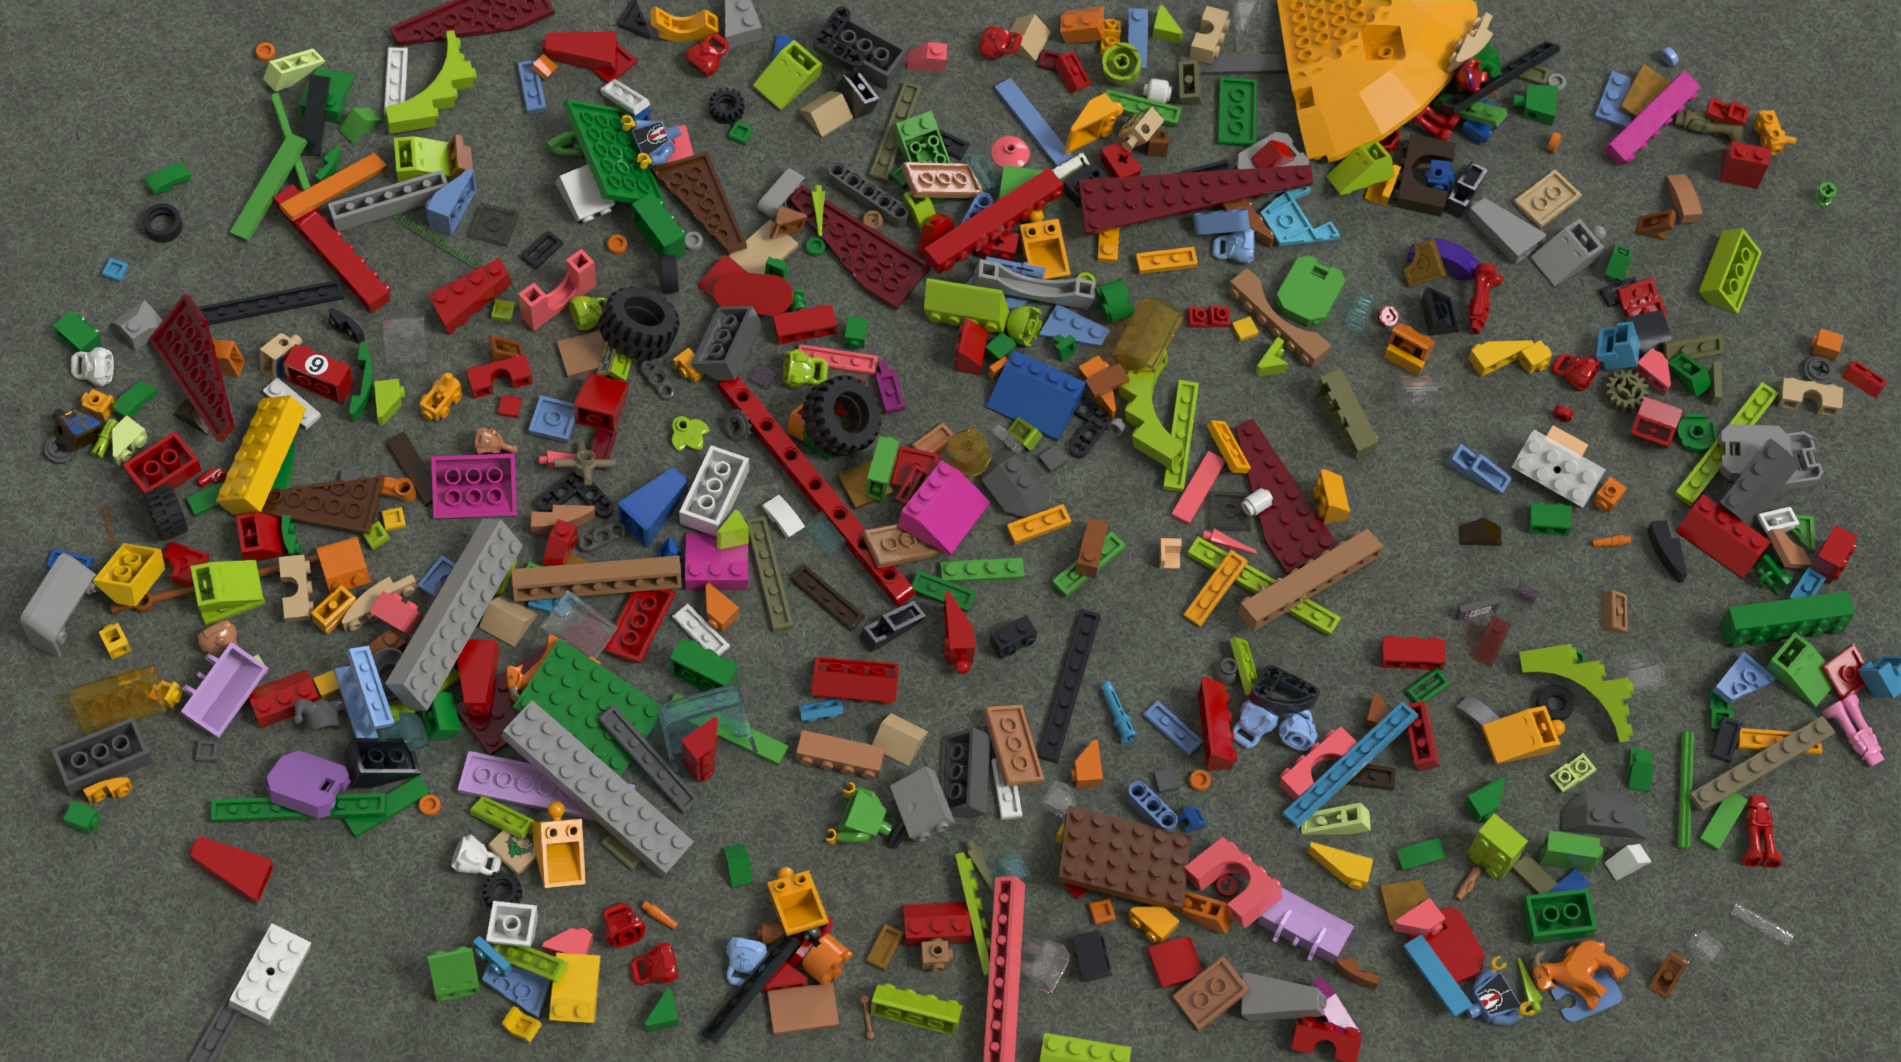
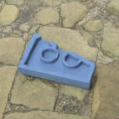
M1612 71L1594 119L1622 129L1631 122V117L1618 109L1631 85L1630 77Z
M1057 304L1038 337L1054 338L1060 334L1066 338L1068 335H1071L1079 345L1101 348L1110 330Z
M1743 652L1713 689V692L1730 704L1774 682L1777 677Z
M488 962L482 978L483 983L539 1020L552 981L512 965V972L507 977L502 973L498 975L489 966L491 963Z

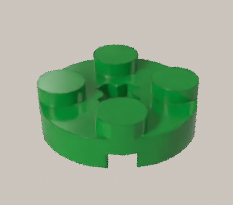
M1699 413L1688 414L1679 422L1676 428V437L1681 447L1691 452L1699 453L1709 450L1718 435L1714 422L1712 421L1711 423L1705 415ZM1696 429L1702 435L1695 436L1693 432Z

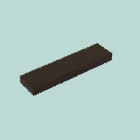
M405 432L386 440V444L408 479L412 482L425 506L432 504V475Z
M805 564L790 577L794 584L849 631H852L865 618L862 612Z

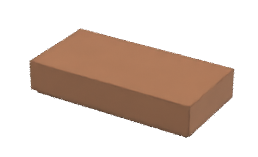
M942 422L913 443L911 447L937 453L955 440L956 436Z

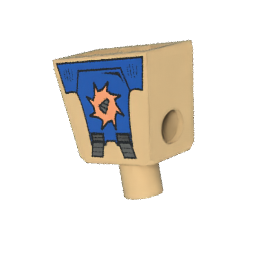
M280 333L260 348V372L272 380H275L277 377L280 378L285 373L284 361L295 344H302L301 338L296 334L289 338L285 334Z

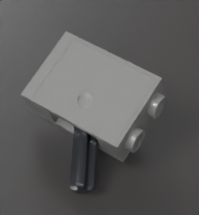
M927 766L890 786L902 816L901 821L887 840V844L896 849L907 833L913 840L925 842L935 833L943 832L955 823L935 771Z

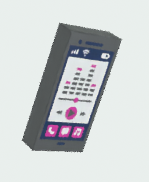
M1495 596L1459 606L1456 613L1458 621L1497 611L1500 604L1499 598Z

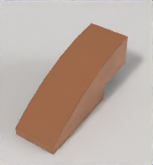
M1686 174L1666 176L1674 210L1678 212L1680 224L1699 222L1703 212L1689 178Z
M553 505V512H532V535L550 534L557 519L574 524L577 527L595 518V506Z

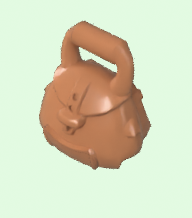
M486 427L476 429L473 450L477 454L486 452L499 453L502 449L512 454L517 452V447L504 443L502 436L495 429H487Z
M225 620L203 630V632L198 634V646L203 652H207L219 659L231 642L238 646L235 626L228 620Z

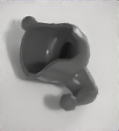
M298 699L295 703V716L293 720L297 724L303 721V713L304 721L309 731L327 726L339 729L338 713L342 710L347 713L343 699L332 701L316 700L313 702Z

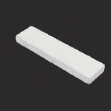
M388 48L384 116L386 106L405 101L408 48Z

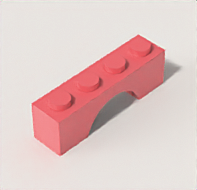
M1339 727L1336 731L1332 729L1325 736L1326 740L1321 744L1317 742L1310 749L1311 753L1306 757L1302 755L1295 762L1296 766L1291 770L1287 768L1280 775L1279 786L1294 801L1314 784L1311 769L1315 764L1326 760H1339L1357 744L1342 727Z

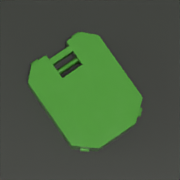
M1309 255L1296 259L1275 300L1282 316L1305 327L1324 324L1346 281L1341 270L1334 267L1329 269L1317 263L1318 260ZM1314 270H1316V271H1318V272H1320V273H1322V274H1325V275H1327V276L1324 277V276H1322V275H1320V274L1314 272Z

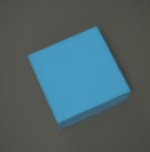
M109 258L101 275L120 283L129 265Z

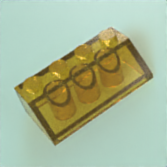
M1142 297L1112 353L1116 364L1120 363L1125 372L1155 373L1184 317V313L1161 298Z
M155 664L73 687L70 695L84 735L102 730L132 717L138 720L167 711L166 702L164 701L163 684Z

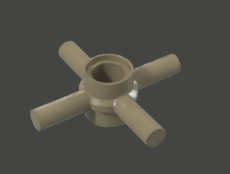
M582 441L577 443L578 452L575 459L553 460L554 467H575V474L583 477L584 484L588 486L592 484L591 475L594 468L616 467V460L595 459V454L590 450H586L585 443Z

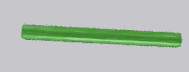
M1688 731L1683 732L1681 737L1677 847L1683 850H1687L1690 847L1692 800L1689 795L1692 792L1694 734Z

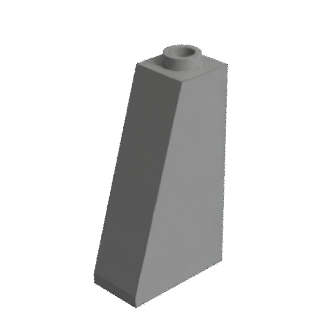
M1486 198L1479 202L1475 201L1469 207L1467 217L1514 265L1544 244L1547 236L1544 232Z
M1243 973V981L1251 990L1242 997V1015L1248 1021L1324 1016L1327 999L1318 988L1256 974Z

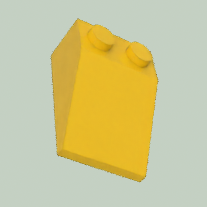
M556 953V957L566 961L568 966L559 983L553 982L549 1020L594 1023L596 1021L601 955Z

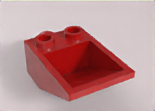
M945 591L943 611L946 637H944L943 657L944 659L948 658V665H954V669L958 674L964 675L970 671L971 664L974 661V628L951 593Z

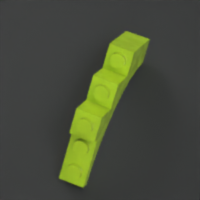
M454 30L446 31L447 57L435 81L415 97L402 103L385 107V119L389 134L436 127V119H439L438 110L455 107V99H458L457 90L474 87V80H477L476 70L471 67L470 61H465L464 54H460L461 43L459 37L456 38Z
M1160 348L1150 356L1147 364L1144 367H1140L1136 374L1129 371L1127 374L1130 378L1129 382L1118 387V392L1122 398L1129 402L1125 407L1126 421L1137 427L1132 433L1133 447L1173 470L1184 457V445L1174 439L1162 426L1156 416L1152 403L1155 383L1159 374L1168 363L1167 351Z
M1572 644L1519 652L1522 672L1557 674L1572 679L1588 689L1608 711L1616 727L1619 742L1630 741L1633 731L1631 724H1627L1626 718L1629 715L1628 703H1624L1623 700L1632 698L1631 694L1634 693L1633 682L1629 681L1628 677L1603 681V677L1606 676L1604 664L1600 665V660L1575 664L1574 660H1577V652L1575 647L1572 648Z

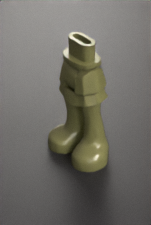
M1703 109L1681 111L1676 115L1675 125L1684 126L1683 129H1686L1688 126V129L1698 133L1725 134L1730 136L1731 142L1740 143L1743 125L1710 123L1720 121L1704 116L1705 111Z

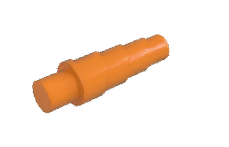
M1622 535L1592 540L1593 547L1623 546V544H1631V537Z
M645 901L641 906L647 912V915H650L667 927L675 930L678 926L674 920L655 904L652 905Z

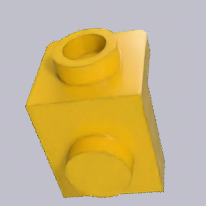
M158 679L149 695V699L173 709L175 704L181 700L183 690L176 682L170 684Z
M515 1006L511 1008L502 1022V1025L511 1035L529 1043L542 1026L539 1020L522 1014Z

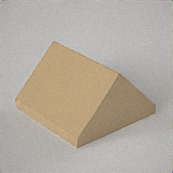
M1035 14L1016 18L1009 32L1019 33L1023 38L1018 51L1014 54L1034 62L1038 59L1051 34V31ZM1012 38V39H1011L1012 42H1011L1010 46L1008 47V49L1011 48V45H1012V43H1013V41H1014L1015 38Z
M834 91L827 92L799 109V112L821 138L853 119L843 94Z
M500 595L489 603L479 629L515 648L537 614Z
M891 713L882 721L872 745L885 748V755L909 767L928 731Z

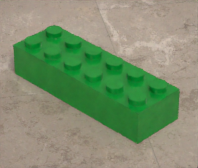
M1840 592L1729 607L1720 622V628L1726 646L1741 647L1745 643L1758 645L1767 640L1780 642L1784 638H1790L1794 632L1802 638L1805 635L1818 637L1828 632L1832 634L1842 633L1855 615L1849 592Z

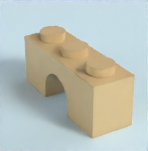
M1206 6L1201 20V33L1196 32L1191 45L1190 59L1212 65L1214 57L1218 58L1220 52L1219 44L1223 45L1225 39L1224 31H1228L1231 20H1228L1229 11Z
M1783 378L1779 386L1778 407L1798 410L1802 399L1809 398L1816 402L1818 407L1817 414L1837 417L1842 409L1843 388L1833 384L1825 385L1814 381Z
M304 555L279 557L281 581L293 582L298 585V591L294 596L282 598L285 622L311 620L314 603L309 601V594L313 593L312 582L307 581V573H311L310 561H306Z

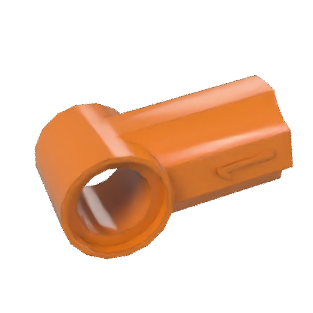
M386 477L381 495L398 498L408 503L416 498V490L412 482L407 478L394 479ZM410 488L408 492L401 493L403 489Z

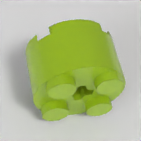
M1117 43L1105 51L1102 59L1105 78L1116 86L1132 85L1141 73V58L1136 48L1128 43Z

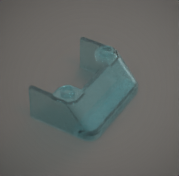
M726 685L668 701L659 708L658 712L669 760L676 774H680L675 755L682 754L681 740L715 716L718 718V728L729 725L734 736L744 737L748 735L753 752H758L741 689L736 685Z

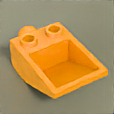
M1106 93L1091 99L1070 129L1063 153L1067 155L1097 139L1109 136L1112 133L1116 117L1123 113L1122 104L1112 102Z
M1037 209L1033 210L1028 218L1031 223L1020 225L1018 230L1025 262H1028V265L1045 267L1044 280L1070 276L1071 273L1059 219L1043 221V212Z
M1546 706L1527 709L1481 726L1496 765L1550 754L1560 745L1558 736L1562 735L1565 731V725L1562 721L1557 719L1551 721Z
M553 801L548 806V814L552 817V820L532 822L533 844L543 888L586 884L582 819H561L565 812V807L559 801Z
M783 867L778 871V880L768 882L772 906L787 936L829 923L809 870L794 874L791 868Z

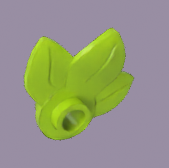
M679 416L672 422V430L674 432L671 439L672 444L678 452L685 446L694 450H702V435L710 430L699 419L689 420L685 416ZM679 423H684L686 428H680Z

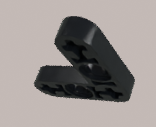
M840 6L832 12L814 37L813 48L817 53L852 71H858L864 65L863 54L837 40L849 24L851 18L850 10L847 7ZM835 27L837 31L835 33H829L827 31V28ZM826 37L825 44L820 46L819 43L821 44ZM836 49H840L844 53L838 56L835 55L833 51Z
M1084 397L1079 402L1074 414L1087 423L1070 445V453L1077 459L1084 458L1111 422V416L1107 411ZM1087 406L1091 411L1088 414H1083L1079 408ZM1105 417V422L1098 423V418ZM1092 431L1096 434V437L1089 439L1085 436V433ZM1083 440L1085 444L1083 445L1082 451L1079 450L1078 452H1076V447H1079L1082 444Z
M575 472L543 493L537 500V507L540 512H553V505H563L578 494L588 506H595V514L599 518L608 519L614 513L613 503L593 481L589 486L584 484V479H582L583 483L581 484L579 482L575 483V478H583L576 475ZM566 489L568 494L561 497L557 494V491ZM594 491L598 495L594 499H588L586 494ZM600 500L603 507L608 506V512L601 511V506L598 504ZM543 501L550 502V507L543 506Z

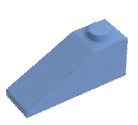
M1129 8L1127 16V43L1134 46L1141 58V69H1147L1148 9Z

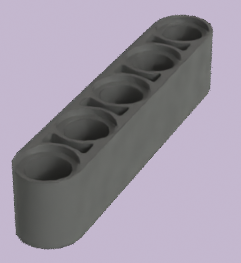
M833 162L829 165L828 181L832 186L868 210L879 212L883 220L892 226L902 228L907 225L909 210L906 205L843 163Z

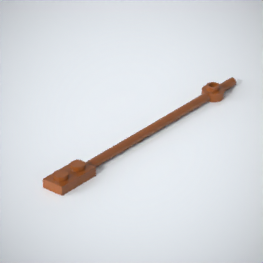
M318 554L305 557L306 561H310V565L320 562ZM279 564L258 569L259 577L280 572ZM192 585V587L187 586L155 595L147 592L136 607L114 604L111 605L112 613H117L134 608L137 612L146 613L153 608L154 603L194 594L195 587ZM142 601H147L146 605H140Z

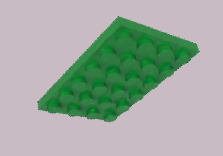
M566 99L563 103L566 115L569 118L602 198L634 203L644 196L653 193L665 205L666 203L650 166L648 165L646 169H642L640 167L641 162H637V157L641 151L633 135V127L628 131H624L622 128L624 123L621 122V119L624 115H627L625 109Z
M561 638L557 640L512 707L513 710L520 713L533 700L620 777L632 758L597 719L615 705L646 739L665 710L663 706Z

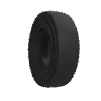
M1549 685L1540 691L1536 700V706H1546L1551 721L1556 719L1564 721L1572 714L1575 701L1572 693L1567 688L1561 685ZM1550 697L1560 698L1563 702V708L1560 710L1551 709L1548 706V699Z

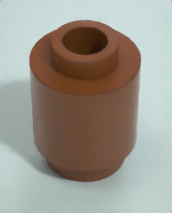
M762 923V927H758V941L762 940V943L765 945H775L785 933L780 923Z

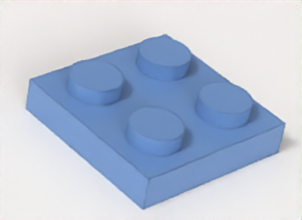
M540 395L528 430L529 434L568 443L575 424L574 403Z

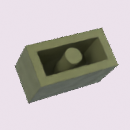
M1198 60L1179 61V88L1182 105L1202 104L1201 67Z

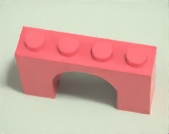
M582 249L566 259V276L555 290L546 295L533 283L518 294L521 318L533 331L567 308L571 298L574 296H584L596 287L595 263Z
M1221 837L1184 867L1187 871V879L1200 891H1203L1216 879L1226 874H1239L1250 881L1248 887L1227 904L1230 917L1243 929L1282 899V886L1280 882L1268 876L1263 867L1255 865L1246 853L1242 854L1232 841L1228 842L1224 837Z

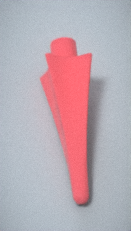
M547 450V456H539V464H547L548 468L554 467V459H575L576 454Z
M1215 528L1212 533L1207 531L1203 533L1202 539L1208 540L1209 543L1216 547L1239 550L1251 554L1257 553L1255 549L1226 536Z

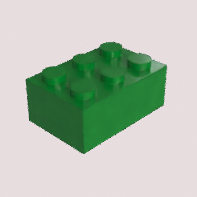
M650 193L632 203L633 224L657 256L660 258L661 255L675 254L676 260L685 255L686 233L681 226H677L671 212L667 213L664 209L662 200L659 197L656 198L653 193Z
M682 638L670 657L671 675L724 702L727 701L738 683V665L729 658L724 659L718 656L715 651L700 647L694 640Z
M1588 888L1527 895L1521 903L1529 945L1591 938L1597 931Z

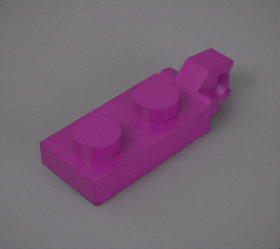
M886 360L878 361L879 372L875 375L885 414L904 411L905 403L896 371L894 372L893 369L889 370Z

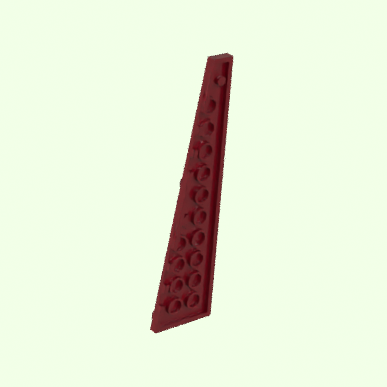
M1311 165L1084 179L1079 180L1078 186L1085 236L1106 232L1116 227L1124 228L1134 223L1142 224L1152 219L1160 220L1170 216L1174 217L1223 206L1224 203L1241 202L1242 199L1251 197L1255 199L1259 198L1260 195H1272L1282 191L1312 186L1314 181Z

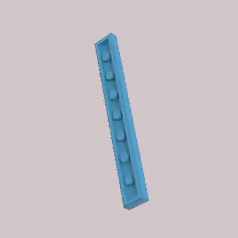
M1402 701L1314 782L1309 789L1282 812L1283 817L1298 829L1418 718V714Z

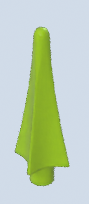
M821 185L814 186V191H811V199L816 216L818 236L821 237L825 191H822Z
M1517 958L1525 1001L1532 1003L1527 1007H1531L1535 1013H1539L1541 1011L1540 1001L1543 998L1532 982L1522 959Z

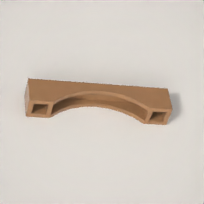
M1248 268L1230 281L1228 291L1231 297L1235 300L1238 299L1247 312H1252L1261 325H1266L1275 338L1279 337L1284 340L1287 349L1291 352L1294 351L1303 364L1314 368L1329 355L1331 345L1317 332L1296 328L1284 321L1272 310L1265 299L1261 280Z

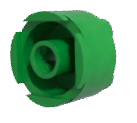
M1121 278L1095 288L1098 296L1096 301L1099 308L1104 309L1105 313H1103L1107 324L1135 315L1133 304L1129 305V298H1131L1129 291Z

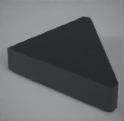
M631 0L617 26L650 40L651 35L637 0Z

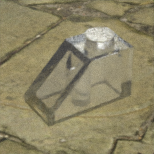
M1055 780L1042 799L1041 808L1064 821L1068 805L1077 807V803L1071 787L1066 783H1059Z

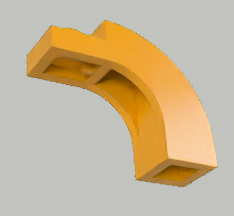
M658 7L650 9L651 26L658 29L659 37L673 42L701 41L710 34L719 33L718 17L706 9L688 17L672 16Z

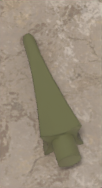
M970 841L965 844L968 849L966 856L972 859L973 866L986 883L991 894L994 895L995 888L989 876L981 847H976L974 842Z

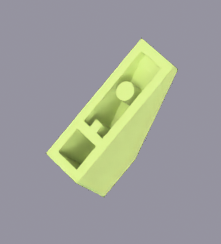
M314 49L269 61L263 80L274 91L282 90L294 85L325 63V60Z
M1361 803L1316 811L1301 825L1302 835H1351L1371 831L1369 810Z

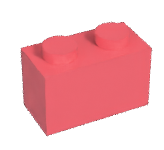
M382 591L370 613L411 636L423 614L417 611L418 606L410 601H407L405 604L401 601L403 597L393 591L391 594Z

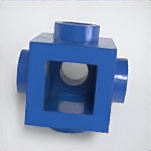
M1431 160L1430 170L1426 171L1425 178L1430 188L1450 190V185L1455 180V172H1453L1451 162Z

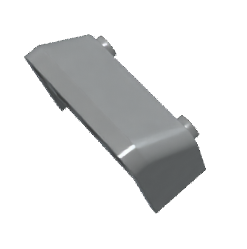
M62 553L58 557L23 611L20 619L30 645L58 658L62 655L58 646L63 644L67 637L64 625L85 593L90 595L96 591L102 592L93 581L97 575L66 553Z

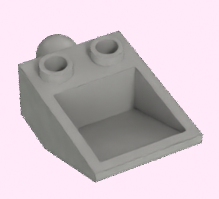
M1578 219L1559 232L1534 253L1530 259L1555 287L1601 258L1604 246L1599 241L1605 238L1606 230L1602 226H1595L1590 231L1584 222Z

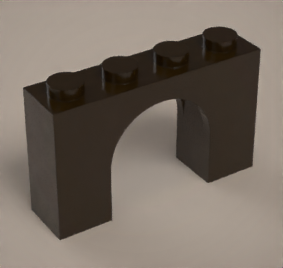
M1410 134L1409 140H1405L1402 151L1406 152V154L1401 157L1400 167L1403 170L1402 173L1399 172L1396 184L1400 185L1399 189L1396 188L1393 200H1397L1395 207L1439 217L1442 216L1447 191L1421 185L1415 180L1412 170L1422 164H1431V160L1449 161L1452 163L1456 143Z

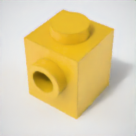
M1540 340L1523 349L1518 360L1530 375L1537 370H1545L1550 365L1549 362L1552 354L1549 347Z

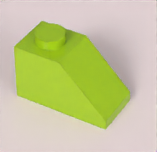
M399 379L374 381L379 426H383L402 406V398H405L404 386H400Z

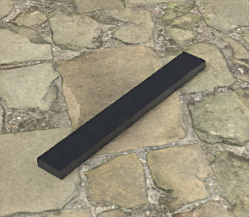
M1547 41L1541 43L1501 67L1500 74L1497 77L1489 75L1487 81L1480 83V90L1477 92H1470L1465 89L1440 105L1441 111L1456 115L1560 52V46Z
M334 280L200 306L198 308L207 319L208 325H214L343 300L344 294L341 280Z
M1084 609L1080 611L1038 753L1039 759L1058 764L1101 614Z

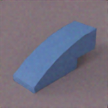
M1463 444L1455 447L1445 462L1456 472L1499 494L1504 492L1512 479L1482 454L1475 455Z

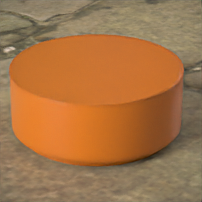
M261 43L256 47V56L260 61L268 62L274 59L276 51L272 44Z
M1556 132L1553 133L1547 148L1549 151L1556 152L1562 135Z
M622 235L611 236L607 241L608 250L616 255L624 253L627 249L626 238Z
M1204 770L1192 772L1189 778L1191 788L1199 792L1208 789L1211 782L1210 775Z
M425 795L419 801L420 812L427 817L438 814L441 809L439 798L435 795Z

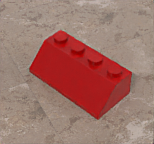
M1704 494L1676 530L1679 535L1741 579H1744L1771 542Z
M815 657L812 695L823 699L837 697L840 700H849L851 698L858 699L861 702L875 700L884 704L896 702L899 663Z
M1202 677L1197 696L1204 741L1206 770H1230L1234 762H1237L1236 750H1232L1234 731L1230 730L1229 723H1232L1231 711L1227 710L1229 692H1225L1224 684L1207 677Z

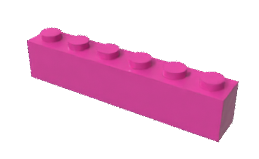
M1686 71L1680 73L1603 150L1617 165H1621L1624 162L1628 164L1635 157L1633 153L1636 150L1640 152L1648 144L1646 141L1649 138L1653 139L1660 133L1659 128L1662 125L1664 127L1673 120L1671 116L1674 113L1676 115L1685 108L1683 104L1686 101L1691 102L1698 95L1696 91L1700 88V85Z

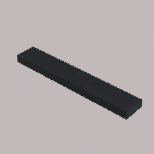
M784 933L701 1034L706 1039L717 1044L801 942L791 935L787 936Z

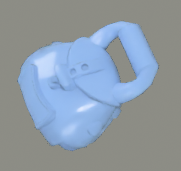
M1254 230L1237 231L1230 235L1217 237L1213 240L1212 255L1220 260L1229 258L1235 262L1250 264L1254 261ZM1221 241H1226L1224 254H1220Z
M1248 699L1242 704L1240 720L1232 729L1234 731V741L1246 749L1253 748L1265 733L1273 731L1277 726L1278 716L1271 710L1253 704ZM1242 728L1245 732L1254 736L1253 741L1250 742L1237 733V731Z
M1310 710L1298 712V714L1287 713V717L1281 722L1279 727V735L1282 742L1298 751H1307L1308 748L1315 744L1318 736L1315 725L1312 723L1313 718Z
M733 937L728 942L726 953L729 956L730 963L726 975L730 985L738 987L742 985L746 979L734 977L732 973L736 970L751 974L768 954L765 944L738 937Z

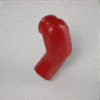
M211 468L196 479V482L201 488L209 482L221 483L226 480L227 473L222 469Z

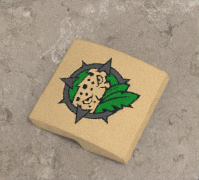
M532 829L524 839L503 830L488 845L516 875L529 868L534 860L537 859Z

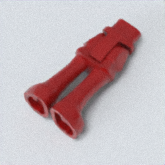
M1427 105L1410 120L1413 124L1417 123L1425 128L1435 139L1447 141L1452 133L1451 130L1458 122L1460 116L1458 114L1443 116ZM1423 114L1430 118L1432 121H1434L1436 124H1438L1440 127L1434 125L1425 117H1423Z
M1480 263L1475 268V294L1473 298H1469V322L1471 323L1470 330L1476 335H1479L1481 328L1485 327V321L1489 315V292L1491 287L1500 286L1503 282V276L1496 273L1497 268L1493 264Z
M1752 795L1749 797L1750 804L1747 805L1748 812L1745 819L1747 821L1746 828L1749 834L1750 845L1749 850L1742 856V865L1755 867L1763 861V867L1778 868L1782 865V858L1777 852L1774 843V824L1772 823L1773 818L1769 810L1770 805L1766 803L1765 796ZM1760 833H1763L1764 855L1761 850Z

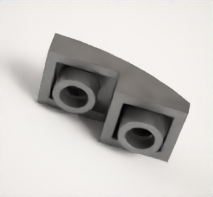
M1471 695L1456 706L1457 713L1472 720L1473 727L1483 732L1482 725L1500 719L1491 709Z

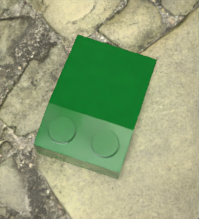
M317 67L313 75L331 77L325 121L340 124L356 75ZM309 82L304 89L299 104L302 117L305 116Z

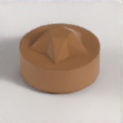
M871 210L864 215L863 223L877 231L883 225V217L879 212Z

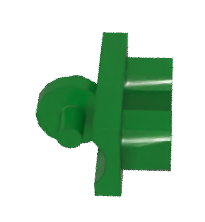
M1767 554L1753 568L1760 575L1757 582L1760 585L1766 583L1777 596L1789 585L1793 578L1788 572H1781L1778 568L1780 562L1776 557L1770 558Z

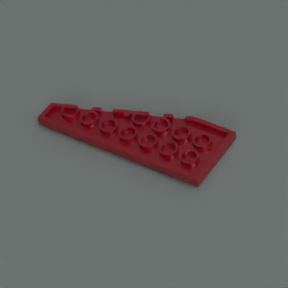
M1251 419L1237 426L1235 432L1239 447L1251 467L1247 473L1251 493L1262 488L1268 490L1273 497L1272 505L1258 514L1264 542L1284 573L1288 575L1292 570L1302 568L1309 560L1319 558L1324 551L1334 549L1337 542L1256 422Z

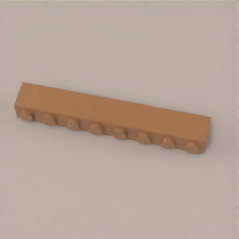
M1369 529L1363 532H1356L1348 541H1341L1331 551H1324L1319 558L1309 560L1302 568L1292 570L1283 579L1278 578L1268 588H1261L1253 597L1243 599L1240 603L1238 615L1254 632L1377 559L1381 554L1383 545Z
M679 556L512 569L514 602L682 588Z

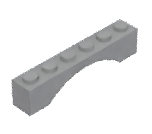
M982 259L979 260L974 270L973 286L1002 290L1003 294L1085 310L1089 309L1095 298L1096 281L1080 278L1064 280L1037 279L1015 273L1000 263Z

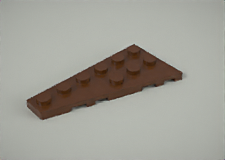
M707 151L651 168L655 177L727 254L747 249L746 241Z
M377 475L374 478L362 477L358 478V480H338L315 483L312 486L301 487L300 485L288 489H271L259 513L280 517V519H282V515H291L292 521L370 535L386 477L385 475Z

